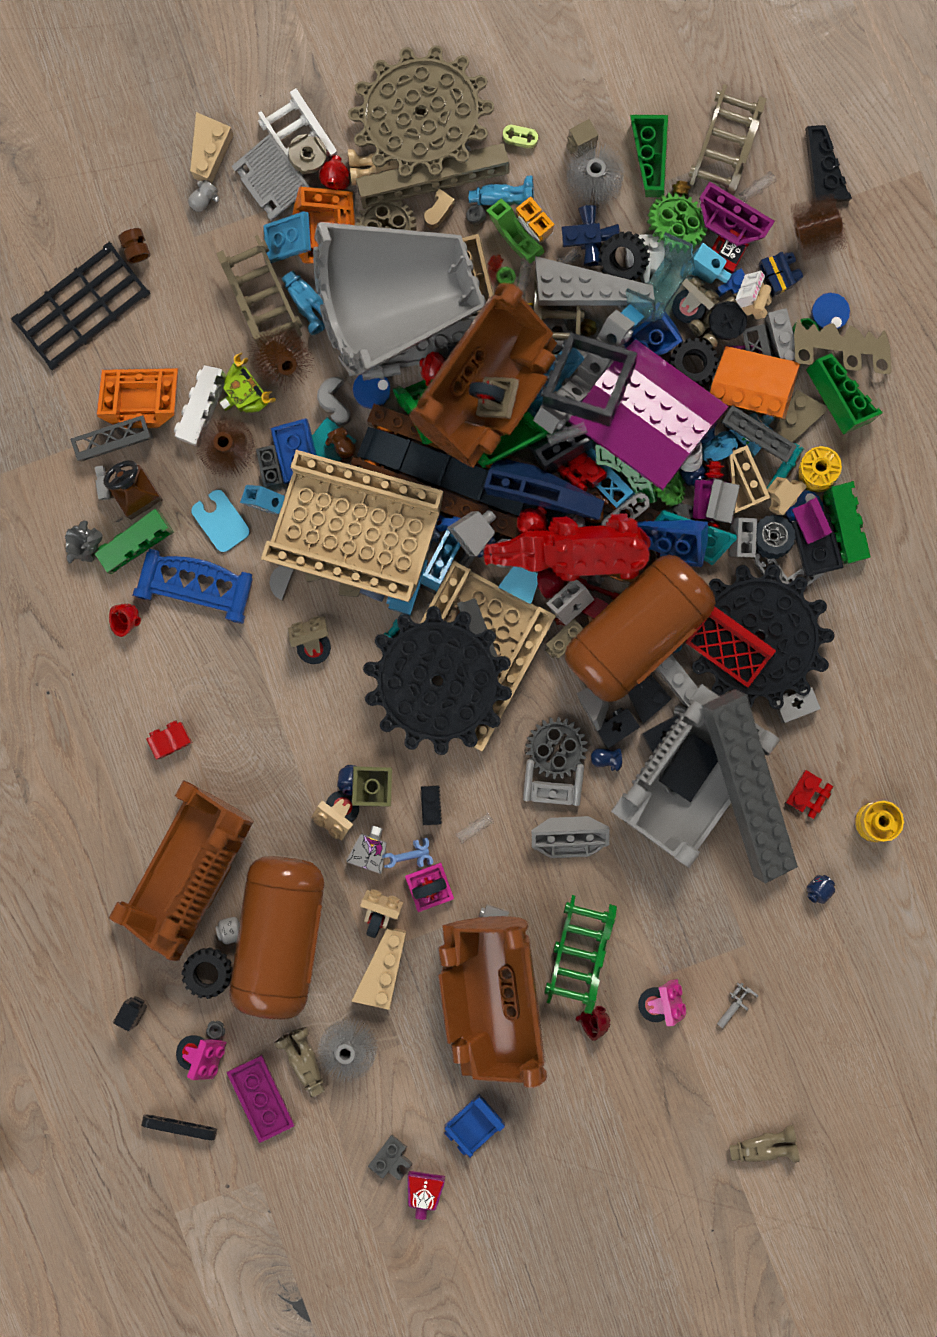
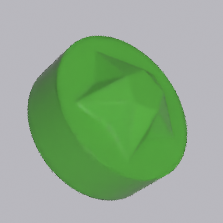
M507 266L501 267L496 273V280L499 284H513L516 279L514 270Z

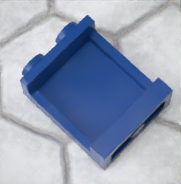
M478 1094L445 1124L444 1129L446 1131L444 1133L451 1141L455 1140L457 1142V1148L464 1156L467 1154L469 1157H472L473 1153L497 1131L500 1132L505 1127V1122L484 1098Z

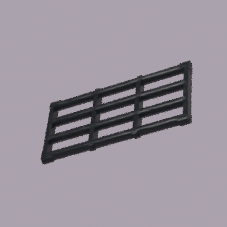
M109 241L103 246V249L80 267L74 268L71 274L49 291L46 290L44 295L21 313L15 314L11 319L45 360L49 369L53 371L59 366V363L82 345L88 344L91 338L113 321L116 322L119 316L151 293ZM110 252H113L118 261L91 282H88L83 273ZM124 266L130 275L100 297L94 289ZM80 277L86 286L59 306L53 297ZM136 281L141 290L112 312L106 303ZM89 292H92L98 300L73 320H70L64 312ZM50 300L56 309L26 331L21 322ZM103 306L109 315L82 335L76 326ZM62 315L67 324L38 346L32 337ZM73 329L79 339L50 361L44 354V351Z

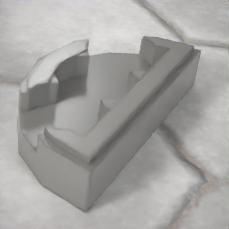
M281 565L273 571L269 583L273 594L280 600H283L294 569Z

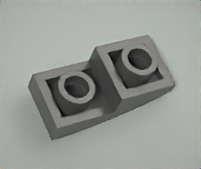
M275 445L256 448L264 487L283 483Z

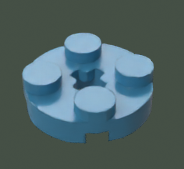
M722 431L711 441L702 444L703 460L707 461L706 458H712V461H718L730 456L733 453L732 449L734 447L737 449L738 447L735 436L730 435L728 431Z

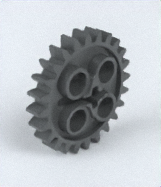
M550 717L548 724L545 720H542L543 726L541 727L536 724L538 730L530 731L534 736L527 737L531 744H527L525 747L530 748L531 751H528L526 755L532 756L530 759L535 762L534 769L540 768L539 774L543 771L546 772V778L550 773L553 779H556L557 774L560 775L561 779L564 778V773L571 776L570 770L572 769L576 772L575 766L582 764L580 759H586L582 752L588 751V749L583 748L587 741L581 740L585 734L579 735L578 732L581 728L574 729L575 722L568 725L567 718L563 723L560 717H557L556 722ZM556 729L559 732L557 740L549 738L550 730ZM566 733L567 736L559 747L562 749L561 752L556 751L550 762L547 763L546 759L553 751L552 744H558L563 734ZM567 740H572L575 743V748L572 751L565 749V742ZM545 745L548 747V754L546 756L538 754L539 746ZM556 756L564 758V764L561 767H557L554 764Z

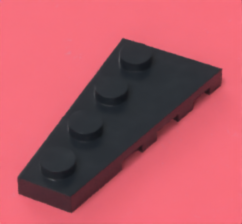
M826 125L807 126L805 132L813 202L814 200L815 203L817 200L821 202L822 199L824 202L825 198L829 202L830 197L831 200L834 197L832 202H835V200L836 202L850 201L852 197L850 192L848 193L845 177L842 176L839 169L840 163L834 155V147Z
M651 674L628 692V696L642 724L672 700Z

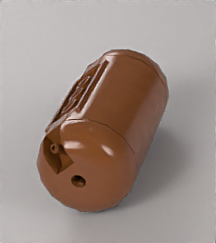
M674 555L662 556L654 561L652 565L579 632L576 638L574 637L569 642L564 654L565 661L594 695L603 701H617L625 697L637 684H640L711 615L715 606V596L707 583L685 561Z
M263 856L255 860L249 867L230 985V1000L233 1006L241 1013L265 1019H291L298 1016L307 1003L325 885L320 869L311 862L289 857Z

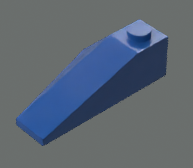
M659 310L633 331L634 333L631 338L625 341L623 345L625 346L624 349H626L636 339L659 356L671 351L683 339L666 311Z
M694 520L637 522L638 527L650 538L651 544L649 549L661 553L660 556H678L690 566H703L708 543V522Z

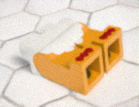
M531 196L516 208L519 223L536 242L541 244L553 234L555 224L544 211L542 212V209Z

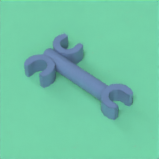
M428 838L422 839V846L419 845V840L413 841V846L417 850L397 855L391 853L383 854L382 858H390V863L384 865V868H392L397 862L418 858L417 865L419 867L424 866V859L427 860L428 865H432L433 858L429 855Z

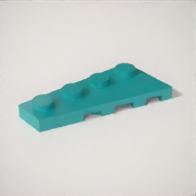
M663 510L654 521L691 519ZM708 526V543L704 561L713 566L736 541V535Z

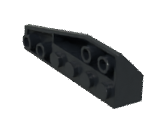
M567 421L561 430L557 429L554 433L528 447L542 469L551 473L595 447L598 443Z

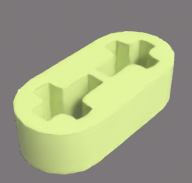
M508 125L503 130V140L509 145L533 148L537 145L538 134L530 128ZM510 131H514V135H516L512 139L508 138ZM528 135H532V139L535 140H531L529 143L526 138Z

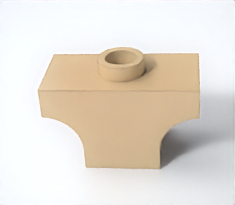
M777 477L767 489L771 498L769 509L774 514L783 516L797 502V498L807 486L802 481L792 480L789 482L786 478Z

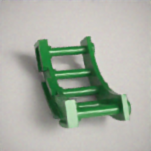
M572 895L570 902L565 904L564 913H566L560 940L559 942L556 941L553 953H556L551 980L550 983H546L544 994L547 995L546 1003L549 1004L553 994L582 1001V1004H585L584 1012L592 1014L599 987L600 968L602 969L606 954L605 947L607 940L610 939L616 919L617 906L610 904L608 911L602 913L574 906L576 896ZM572 913L601 920L604 923L602 930L598 929V931L569 924ZM567 932L595 938L596 941H599L597 951L589 952L565 946L564 942ZM564 953L591 960L593 963L592 972L585 974L559 967L561 954ZM557 975L585 981L586 984H589L588 992L583 994L555 987Z

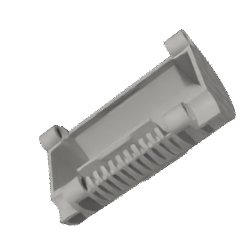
M702 684L688 702L689 708L684 714L681 713L679 715V719H676L675 724L670 728L671 730L666 733L667 736L662 739V743H659L657 750H654V754L644 764L645 767L641 768L640 774L636 775V779L632 781V788L627 794L624 793L611 811L688 868L691 867L700 853L698 851L699 847L731 804L719 762H717L691 803L658 781L690 733H693L714 748L701 705L720 696ZM756 724L764 755L769 756L780 739Z

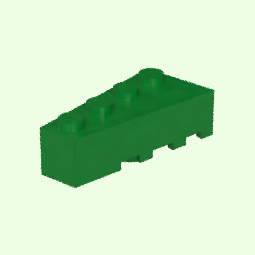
M630 115L645 197L665 196L668 115Z
M832 354L818 358L806 369L843 435L870 424L883 413L879 408L876 409L871 404L872 399L868 395L865 396L858 389V383L847 376L845 368Z
M854 481L830 487L824 492L823 496L825 507L828 506L830 519L835 530L836 541L839 544V552L844 565L871 557L866 534L864 531L861 532L860 529L863 528L862 516L856 511L859 502L857 496L855 497L852 493V488H855Z
M154 509L127 530L116 535L111 542L101 545L95 555L106 572L113 574L173 534L174 531L163 514Z

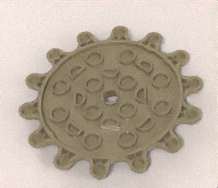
M432 46L427 56L418 58L414 55L411 48L405 47L400 51L399 63L389 65L384 60H378L373 65V69L377 73V79L371 83L360 81L355 85V91L364 97V103L359 107L351 108L348 111V117L354 122L363 123L364 128L355 135L354 142L359 147L367 145L376 147V153L372 157V162L375 166L382 167L389 161H397L399 163V174L407 178L411 176L413 169L419 165L427 166L430 174L438 176L443 170L442 162L447 158H454L460 163L467 162L469 152L465 148V144L470 140L484 141L487 138L488 131L485 127L479 125L478 119L484 115H490L494 110V103L492 101L481 100L478 97V93L488 83L486 76L468 77L465 74V70L469 65L467 56L461 55L452 62H446L442 58V48L440 46ZM419 109L426 110L424 116L418 115L416 112Z

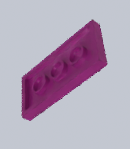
M263 1055L226 1072L259 1143L295 1126Z

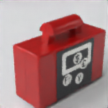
M730 229V232H731L732 234H734V235H736L737 237H739V235H740L739 232H737V231H735V230H733V229ZM718 236L711 249L726 259L727 262L723 269L732 274L750 243L736 246ZM722 241L723 244L719 251L715 250L719 242Z

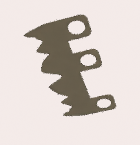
M797 320L794 332L795 360L797 363L813 364V348L843 351L844 367L848 370L860 371L862 369L861 354L873 355V369L876 373H891L890 345L885 330L882 331V335L878 339L869 331L864 338L859 330L850 325L845 335L841 337L834 323L824 326L819 332L815 324L806 330L802 326L801 321ZM804 349L809 352V360L803 361L799 358L800 350ZM849 356L857 358L858 365L856 367L848 365L847 358ZM883 359L887 362L888 368L885 371L878 369V360Z

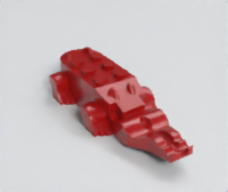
M611 514V518H608L606 526L578 527V524L569 517H553L549 530L525 531L509 541L486 544L483 553L486 565L495 564L521 567L531 572H539L551 567L556 576L561 577L564 581H576L580 576L604 574H620L621 579H634L639 575V570L643 569L648 562L651 542L647 534L638 527L637 521L633 518H628L627 514Z

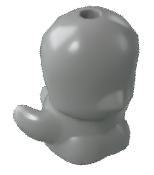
M207 180L198 181L199 189H196L188 198L189 206L194 211H204L210 199H213L215 202L219 201L217 188Z

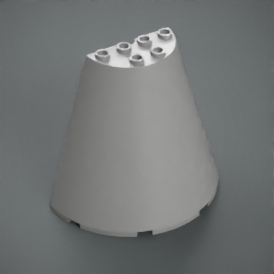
M325 222L317 224L314 238L318 243V247H313V263L316 291L323 298L324 303L320 305V311L333 349L337 348L341 353L338 359L354 375L369 372L478 312L486 303L485 297L481 295L479 289V280L471 273L473 271L472 260H469L467 245L463 242L461 235Z

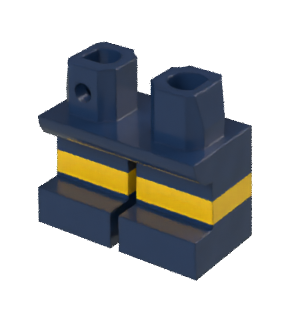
M780 252L770 258L761 259L758 264L760 270L765 275L766 284L772 287L770 292L772 297L793 288L803 278L800 268L794 271L790 270L789 265L796 262L793 252L785 254Z

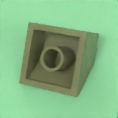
M353 766L352 805L391 807L392 768Z

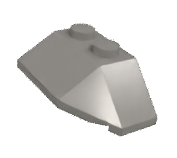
M589 816L549 818L531 830L532 848L550 858L588 857L609 845V826Z

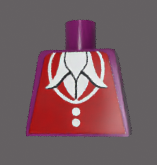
M409 1171L408 1207L416 1208V1219L426 1220L428 1210L436 1211L445 1183V1176Z

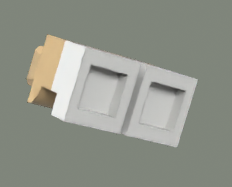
M762 271L744 276L741 288L735 299L746 315L753 314L757 320L766 317L767 311L764 307L772 302L770 296L772 287L764 285L765 275Z

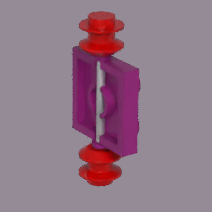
M710 461L709 465H705L709 468V472L705 473V475L712 479L710 481L695 480L693 518L707 519L709 521L708 526L718 528L720 525L713 522L715 520L707 518L706 513L714 479L724 476L720 472L721 468L725 466H721V462Z

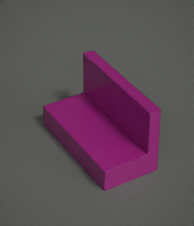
M817 497L792 509L807 544L832 533Z

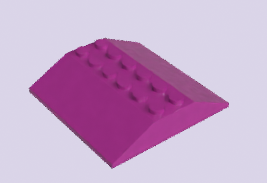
M635 339L626 349L637 352V364L611 426L608 427L573 415L568 422L663 491L729 406ZM613 361L582 402L605 409L624 363Z

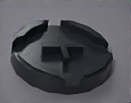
M725 301L712 309L708 323L710 330L716 337L721 340H732L744 332L747 326V316L737 303Z

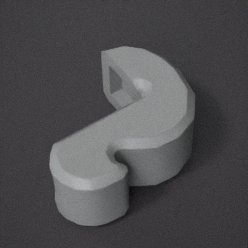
M331 377L325 380L318 389L317 400L322 409L326 412L334 413L331 414L334 423L346 425L350 421V411L333 396L344 384V380L340 377Z

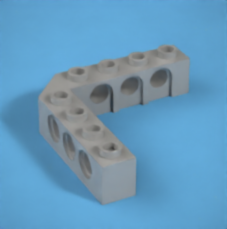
M615 310L607 318L595 340L625 348L623 344L633 335L632 328L635 323ZM587 353L576 375L556 394L582 402L614 360ZM542 405L533 421L552 434L557 429L561 430L572 415Z

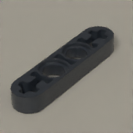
M143 1115L141 1126L145 1128L204 1140H215L217 1129L214 1127L156 1115Z

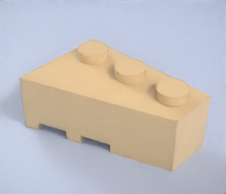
M197 112L190 172L194 179L199 181L207 180L212 184L234 134L230 126Z
M748 445L734 450L730 456L726 457L728 480L732 484L740 485L734 515L770 499Z

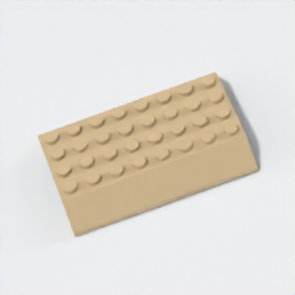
M296 450L290 467L293 474L271 542H266L261 560L409 602L418 586L439 519L443 491Z
M453 561L429 607L437 606L441 610L443 620L452 622L460 613L457 603L476 598L487 629H491L496 633V640L493 642L498 657L506 656L511 661L510 667L499 673L498 681L500 684L508 686L512 690L513 696L556 615L498 588V585L473 573L471 569ZM426 613L420 623L426 620ZM440 675L433 677L432 681L435 685L443 684V678ZM511 698L507 701L498 700L493 704V711L500 718ZM485 724L478 725L475 729L478 742L474 747L483 751L495 728L488 727Z

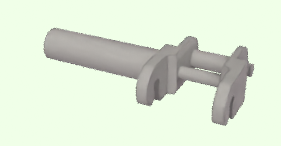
M737 982L738 987L733 993L730 992L731 998L735 997L736 1000L728 1008L717 1025L724 1028L740 1006L747 1011L749 1010V1008L742 1004V999L747 993L751 992L757 998L759 995L747 986L744 988L743 983L739 984ZM742 988L745 992L738 998L736 995Z

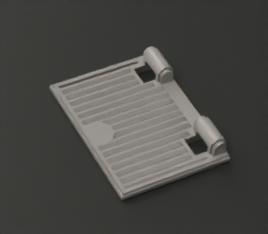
M271 133L232 165L234 171L240 175L242 182L260 207L266 211L271 221L296 201L300 186L309 187L298 170L291 165L289 158ZM245 164L250 169L248 173L243 168ZM273 201L277 207L273 209L269 202Z

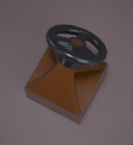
M126 460L119 462L111 467L104 476V486L111 491L122 511L130 520L163 500L144 468L137 465L134 461ZM126 466L132 467L131 470L127 471L122 470L121 468ZM116 472L115 478L109 483L111 476Z

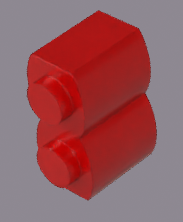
M175 720L167 724L165 730L160 731V729L149 733L150 737L146 738L156 760L192 744V740L183 722L178 723Z

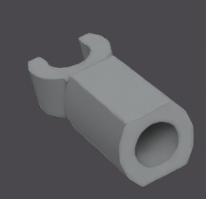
M96 466L97 480L95 482L98 499H111V491L103 483L106 474L105 467Z

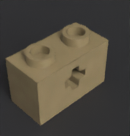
M590 119L569 129L566 146L570 154L575 153L582 156L579 152L585 151V153H588L586 151L592 150L591 146L594 150V145L596 148L599 135Z

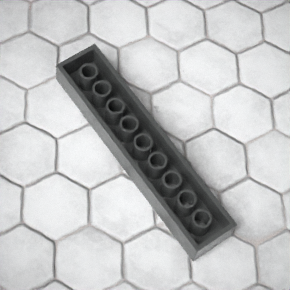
M733 690L701 706L753 876L766 884L798 866L748 697L740 691Z

